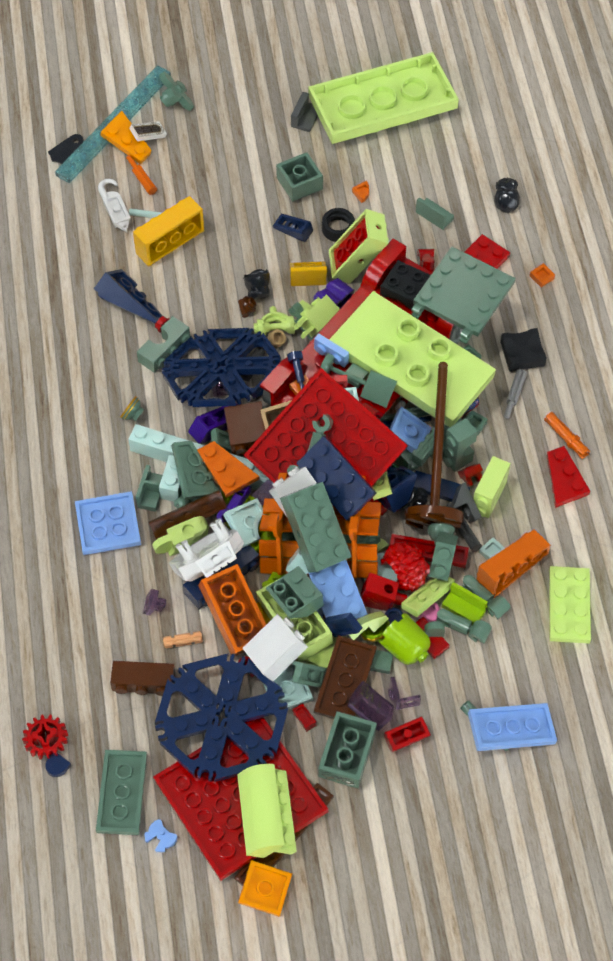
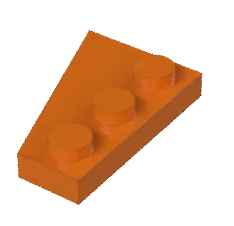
M215 441L197 450L203 463L226 498L260 480L259 475Z

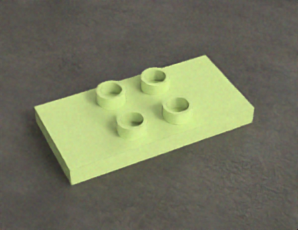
M433 52L308 87L309 98L332 144L458 109L459 101Z
M374 291L329 339L349 352L350 363L358 365L369 373L372 370L396 380L397 383L394 391L434 418L436 412L438 365L440 362H446L448 364L444 424L448 427L456 424L494 378L496 371L495 368Z

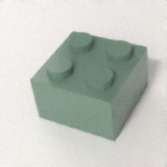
M307 152L276 164L277 179L292 202L323 189V175Z

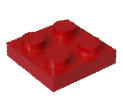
M483 234L464 252L496 269L510 256L508 250Z

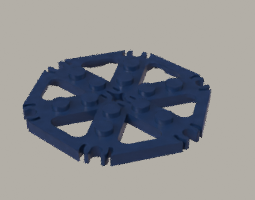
M252 328L208 329V334L205 330H203V336H197L195 333L194 339L190 336L187 341L165 359L162 374L175 397L181 403L187 400L188 406L193 405V407L236 406V402L241 405L242 398L250 401V395L254 399L263 390L260 384L281 362V357L265 334H261V331L254 334V329ZM237 338L224 352L216 342L218 339ZM256 347H262L268 354V356L246 357ZM192 349L199 350L203 356L200 359H181ZM264 374L265 377L254 388L246 385L240 375ZM197 376L184 389H180L175 382V379L178 377ZM219 382L229 395L226 399H204V396Z
M229 653L184 664L182 668H178L179 674L182 675L180 678L171 675V682L169 679L167 680L155 720V730H163L165 732L163 735L158 736V741H161L160 745L193 777L196 770L199 769L197 772L198 779L201 778L204 772L209 774L208 781L210 782L213 780V774L215 773L214 782L236 777L237 774L246 768L259 765L258 761L260 764H267L263 760L264 756H269L273 760V752L277 755L288 713L287 702L280 703L278 700L284 698L285 694L282 692L283 689L274 681L264 676L249 658L245 665L244 656H242V660L238 663L234 661L235 654H232L230 661H227ZM219 665L224 671L217 695L215 696L196 678L195 673L200 669ZM247 673L255 675L267 687L265 694L237 701L244 675ZM174 692L181 693L199 710L178 717H169L167 714L171 696ZM223 708H225L224 713L227 718H223L219 726V717L216 715H220L223 712ZM270 715L276 717L273 735L269 740H263L245 723ZM206 733L200 755L195 760L188 758L175 744L176 740ZM227 737L249 757L246 763L228 768L221 766L220 761Z

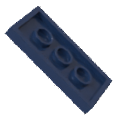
M323 436L296 463L300 468L306 467L316 483L323 482L330 502L347 521H350V517H354L377 494L326 436Z

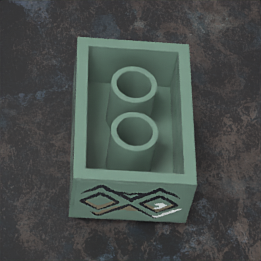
M337 711L318 768V777L359 789L376 734L377 723Z

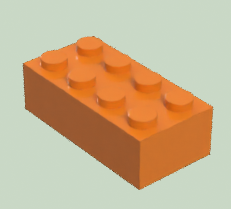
M238 564L208 578L202 579L198 585L230 654H235V656L245 652L243 647L267 625Z

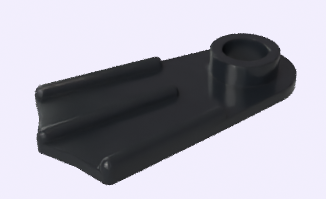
M74 134L49 150L48 154L52 162L63 165L82 146L84 139L81 135Z

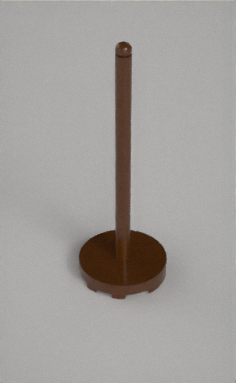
M443 361L438 365L430 505H417L405 509V524L419 529H423V525L429 526L432 523H448L453 525L455 529L461 528L464 518L462 511L440 506L448 364Z

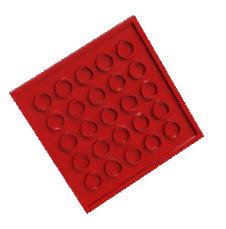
M320 368L244 456L274 483L278 480L279 473H287V469L291 465L298 466L296 463L307 453L313 431L316 432L312 421L317 420L321 426H324L323 414H328L333 420V426L330 430L325 431L324 434L359 474L365 476V480L372 487L405 451L408 445L324 369Z
M264 717L245 722L263 740L271 739L273 730ZM227 737L220 761L221 766L228 768L246 763L249 757ZM280 741L277 755L273 752L274 759L272 760L269 756H264L263 760L267 764H274L275 769L287 772L295 834L328 813V808ZM202 747L187 755V757L192 760L197 759ZM176 762L153 776V779L218 879L222 881L250 863L251 860L257 858L246 856L238 776L214 782L215 773L213 774V780L210 782L208 781L209 774L207 772L202 773L201 778L198 779L197 772L199 769L196 770L193 777L179 762Z

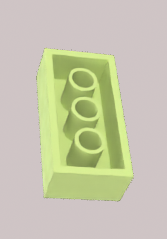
M269 585L256 591L257 601L270 621L277 614L283 619L288 617L267 592L266 587ZM317 611L308 617L290 619L295 625L293 629L303 634L305 637L303 641L308 646L296 659L297 661H304L333 644L332 632Z

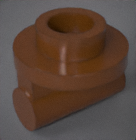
M245 296L238 301L243 318L256 311L257 304L252 297Z

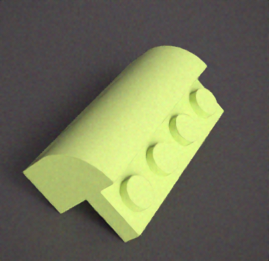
M259 764L248 767L237 774L246 856L265 858L273 852L291 855L297 852L287 772L275 769L274 764Z

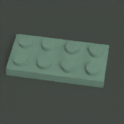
M105 750L96 833L139 835L147 752Z

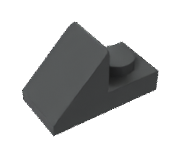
M466 482L462 483L456 488L450 507L456 509L462 506L465 519L472 523L482 518Z

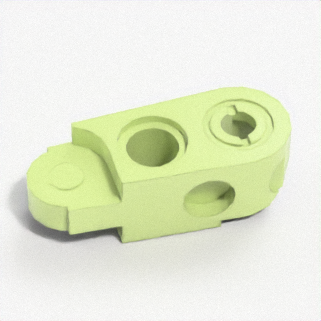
M197 516L166 529L167 535L158 538L152 544L155 553L163 554L168 552L170 556L180 553L176 545H182L181 542L187 540L189 546L208 535V523L203 516Z

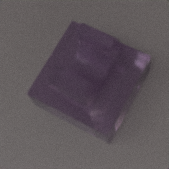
M151 589L149 591L142 614L150 616L154 610L162 612L163 608H165L166 600L158 598V590Z

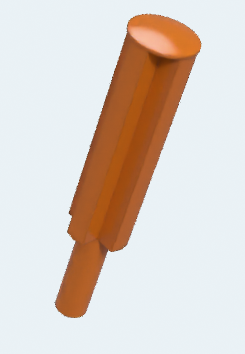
M128 155L126 159L133 167L132 172L149 195L155 194L157 188L141 165H137L133 158Z

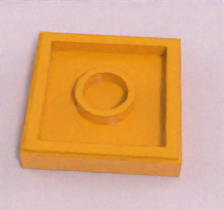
M251 860L238 904L279 917L292 873Z

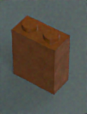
M261 401L224 407L232 454L244 455L266 430L260 411L263 409Z

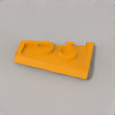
M121 111L101 131L100 136L125 154L130 155L133 160L141 165L149 157L152 150L144 140L137 141L129 129L132 123Z

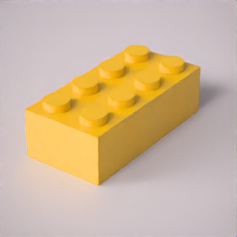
M188 196L171 208L166 209L157 217H153L149 222L137 227L133 231L136 254L149 267L204 231L203 209Z

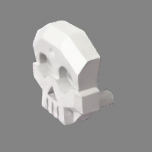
M221 518L215 520L216 523L212 522L210 524L214 531L213 533L206 535L191 546H189L187 540L182 541V545L177 544L176 548L180 553L169 562V565L174 573L184 581L191 582L203 575L208 578L214 574L213 571L217 572L221 569L220 567L223 568L228 565L227 562L231 563L237 559L235 554L244 545L238 531L234 529L229 531L222 523Z

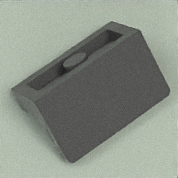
M302 92L291 114V127L310 132L318 115L312 103H309V93Z

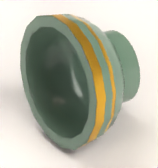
M135 396L120 418L124 420L133 419L134 421L138 419L144 411L138 397Z

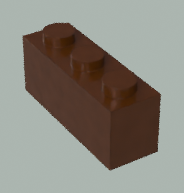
M113 661L110 681L111 689L118 694L135 692L138 695L154 693L158 696H163L167 680L169 679L171 682L170 676L174 675L175 677V666L169 663Z

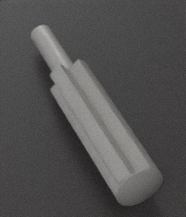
M523 369L516 370L507 398L508 405L504 414L506 419L510 417L513 406L517 404L527 372Z

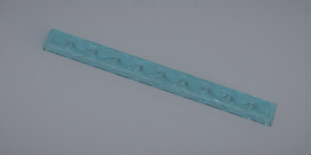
M157 65L55 171L56 176L70 183L109 142L100 136L101 131L121 111L130 120L164 85L159 75L165 71L171 76V72Z

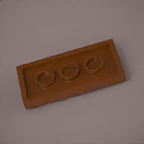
M337 636L314 713L332 719L335 718L337 711L356 717L377 650L376 646Z

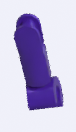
M248 486L234 493L226 509L219 511L216 518H221L223 524L227 522L223 514L244 504L251 494L252 487Z

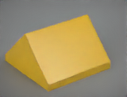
M325 261L290 263L291 286L326 285L327 266Z

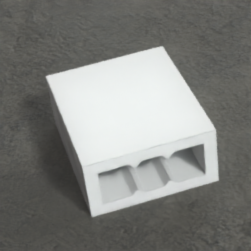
M295 467L288 472L289 477L285 480L283 478L278 479L272 484L273 488L269 490L285 515L286 513L280 498L316 483L306 467L300 469Z
M278 614L243 647V650L261 673L271 681H274L308 648L303 641L305 639L303 634L293 629L294 623L288 617L283 619Z

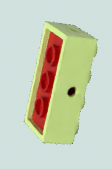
M365 209L329 249L332 279L339 278L343 282L350 284L388 245L389 239L387 237V225L384 214Z

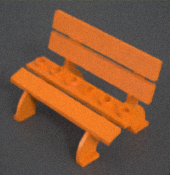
M279 473L278 479L283 478L285 480L287 473ZM264 498L263 514L270 515H262L259 530L273 532L276 540H259V556H270L260 557V573L272 574V572H276L278 575L287 574L286 567L290 558L283 557H292L299 547L297 541H282V532H293L288 518L275 499ZM368 502L354 517H350V521H347L345 518H337L343 535H349L351 543H347L352 557L346 560H352L347 561L354 579H357V577L367 578L369 572L378 575V562H370L377 561L378 559L377 544H357V535L378 536L380 519L361 518H380V502ZM332 505L336 517H343Z

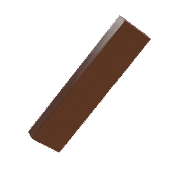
M217 490L148 523L157 540L167 535L166 529L197 516L208 518L226 509L227 505L220 490Z

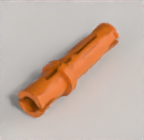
M554 412L547 414L544 421L567 443L566 446L572 448L581 459L587 457L590 450L580 441V437L572 433Z

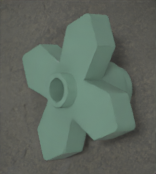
M163 71L159 75L161 82L167 87L160 96L163 104L170 107L179 101L186 110H192L194 105L192 100L185 94L187 92L185 85L178 80L175 82L168 73Z

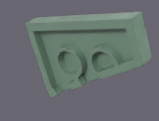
M173 442L171 447L183 500L202 498L220 490L219 487L215 486L211 473L207 472L203 465V460L193 442Z

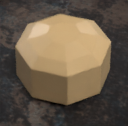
M276 329L268 334V340L274 348H278L285 344L286 336L283 331Z

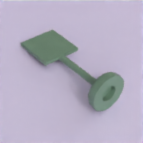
M328 353L325 356L320 368L324 369L328 374L332 371L339 375H347V378L365 385L360 397L387 408L397 383L396 380L371 370L367 381L333 367L335 358L332 354Z

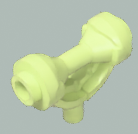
M275 306L269 308L270 313H267L262 319H257V323H253L254 334L261 331V334L264 333L266 336L267 333L276 329L283 330L288 334H295V330L292 327L296 325V319L293 316L277 312Z

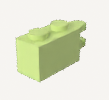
M327 294L322 299L320 297L315 299L311 303L313 306L311 309L307 307L300 313L302 317L292 327L294 330H298L300 327L305 330L300 336L302 339L308 334L311 338L316 335L340 310Z

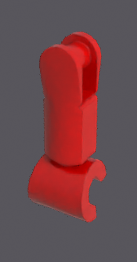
M418 249L419 264L433 273L435 270L434 249Z

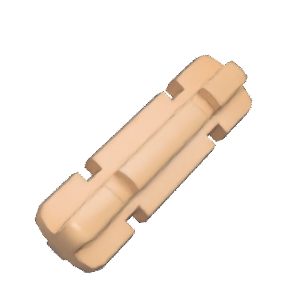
M201 631L193 632V634L184 633L174 635V637H163L166 649L173 648V645L179 647L192 645V642H195V644L203 642Z

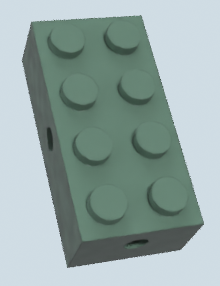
M323 482L315 483L280 498L309 573L318 572L352 557Z

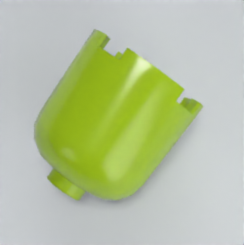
M407 613L401 615L402 620L399 622L394 620L382 634L385 638L383 640L379 639L378 642L405 665L415 664L417 661L422 663L429 655L427 651L430 647V638Z

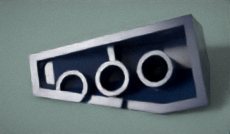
M122 269L105 272L94 287L100 298L153 323H156L162 317V314L154 304L145 300V293L137 290V283Z

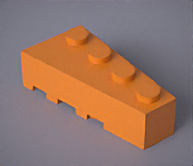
M535 529L529 533L526 532L519 540L479 565L476 580L490 591L495 598L547 556L551 545Z

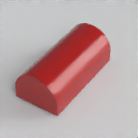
M422 716L384 733L385 741L391 752L431 736Z

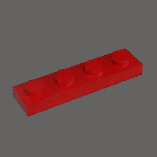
M397 534L391 535L390 545L394 542L416 544L422 550V556L425 557L426 561L432 562L435 550L434 541ZM456 545L452 566L466 567L469 547Z

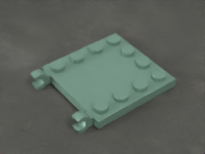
M451 246L414 298L413 304L415 305L411 309L413 311L412 316L418 319L424 309L462 328L460 341L467 344L472 335L479 336L514 285L516 278Z

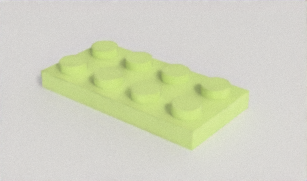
M550 566L549 641L590 644V568Z

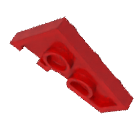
M565 446L548 451L546 456L552 481L555 508L590 495V489Z

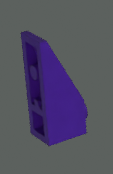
M228 406L219 407L195 418L188 433L198 444L210 441L211 430L214 428L223 431L227 430L224 407Z

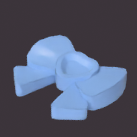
M160 819L154 821L148 829L149 832L144 834L146 843L156 836L160 840L155 849L156 852H165L166 849L175 845L178 839L176 834L169 833L163 827Z

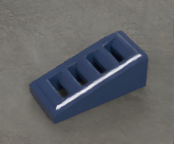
M282 213L273 225L274 229L303 242H306L313 232L311 221Z

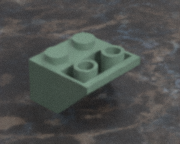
M299 566L266 587L267 592L289 619L308 617L324 606L322 593Z

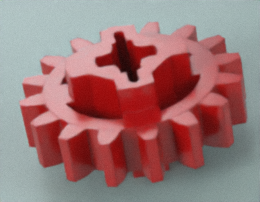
M42 714L40 720L34 717L33 724H26L29 730H23L25 737L22 738V741L26 744V751H30L32 757L38 754L39 760L43 756L50 759L51 754L57 756L58 750L64 751L62 744H68V740L65 737L69 735L68 731L65 730V724H60V718L57 717L53 720L50 714L45 719ZM45 731L47 733L46 743L44 741Z

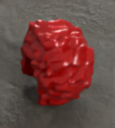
M394 542L388 547L385 555L380 560L381 565L388 564L397 574L399 590H417L418 587L425 584L427 574L430 573V565L425 557L422 556V550L416 544Z

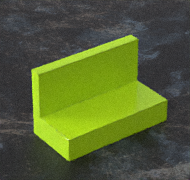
M453 582L450 593L443 601L441 607L455 615L472 621L473 625L475 621L481 620L485 614L488 601Z

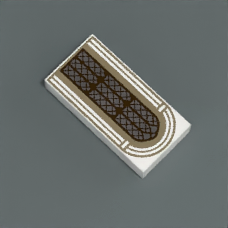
M159 121L131 124L129 128L137 141L165 138L167 135Z

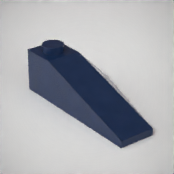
M399 466L398 468L389 467L387 474L392 494L377 499V501L393 513L409 502L417 479V474L404 466Z

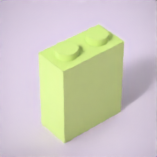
M492 456L474 492L473 498L481 516L486 518L490 517L507 483L511 464L495 456Z

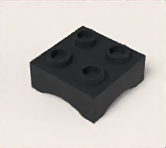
M398 260L381 284L380 295L396 299L412 309L415 305L413 304L414 298L429 279L430 274Z
M538 328L521 333H502L500 343L509 372L516 371L517 369L545 366L547 357L541 345Z

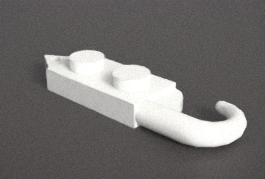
M104 179L98 185V191L114 227H118L127 233L129 224L132 222L120 194L115 191L106 192L104 188L109 183L118 186V184L113 179Z

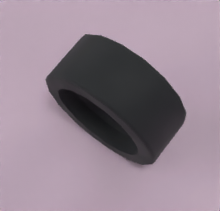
M344 208L330 209L322 217V232L327 239L336 242L354 223L355 218L349 210ZM333 220H343L349 226L343 230H334L328 226V223Z

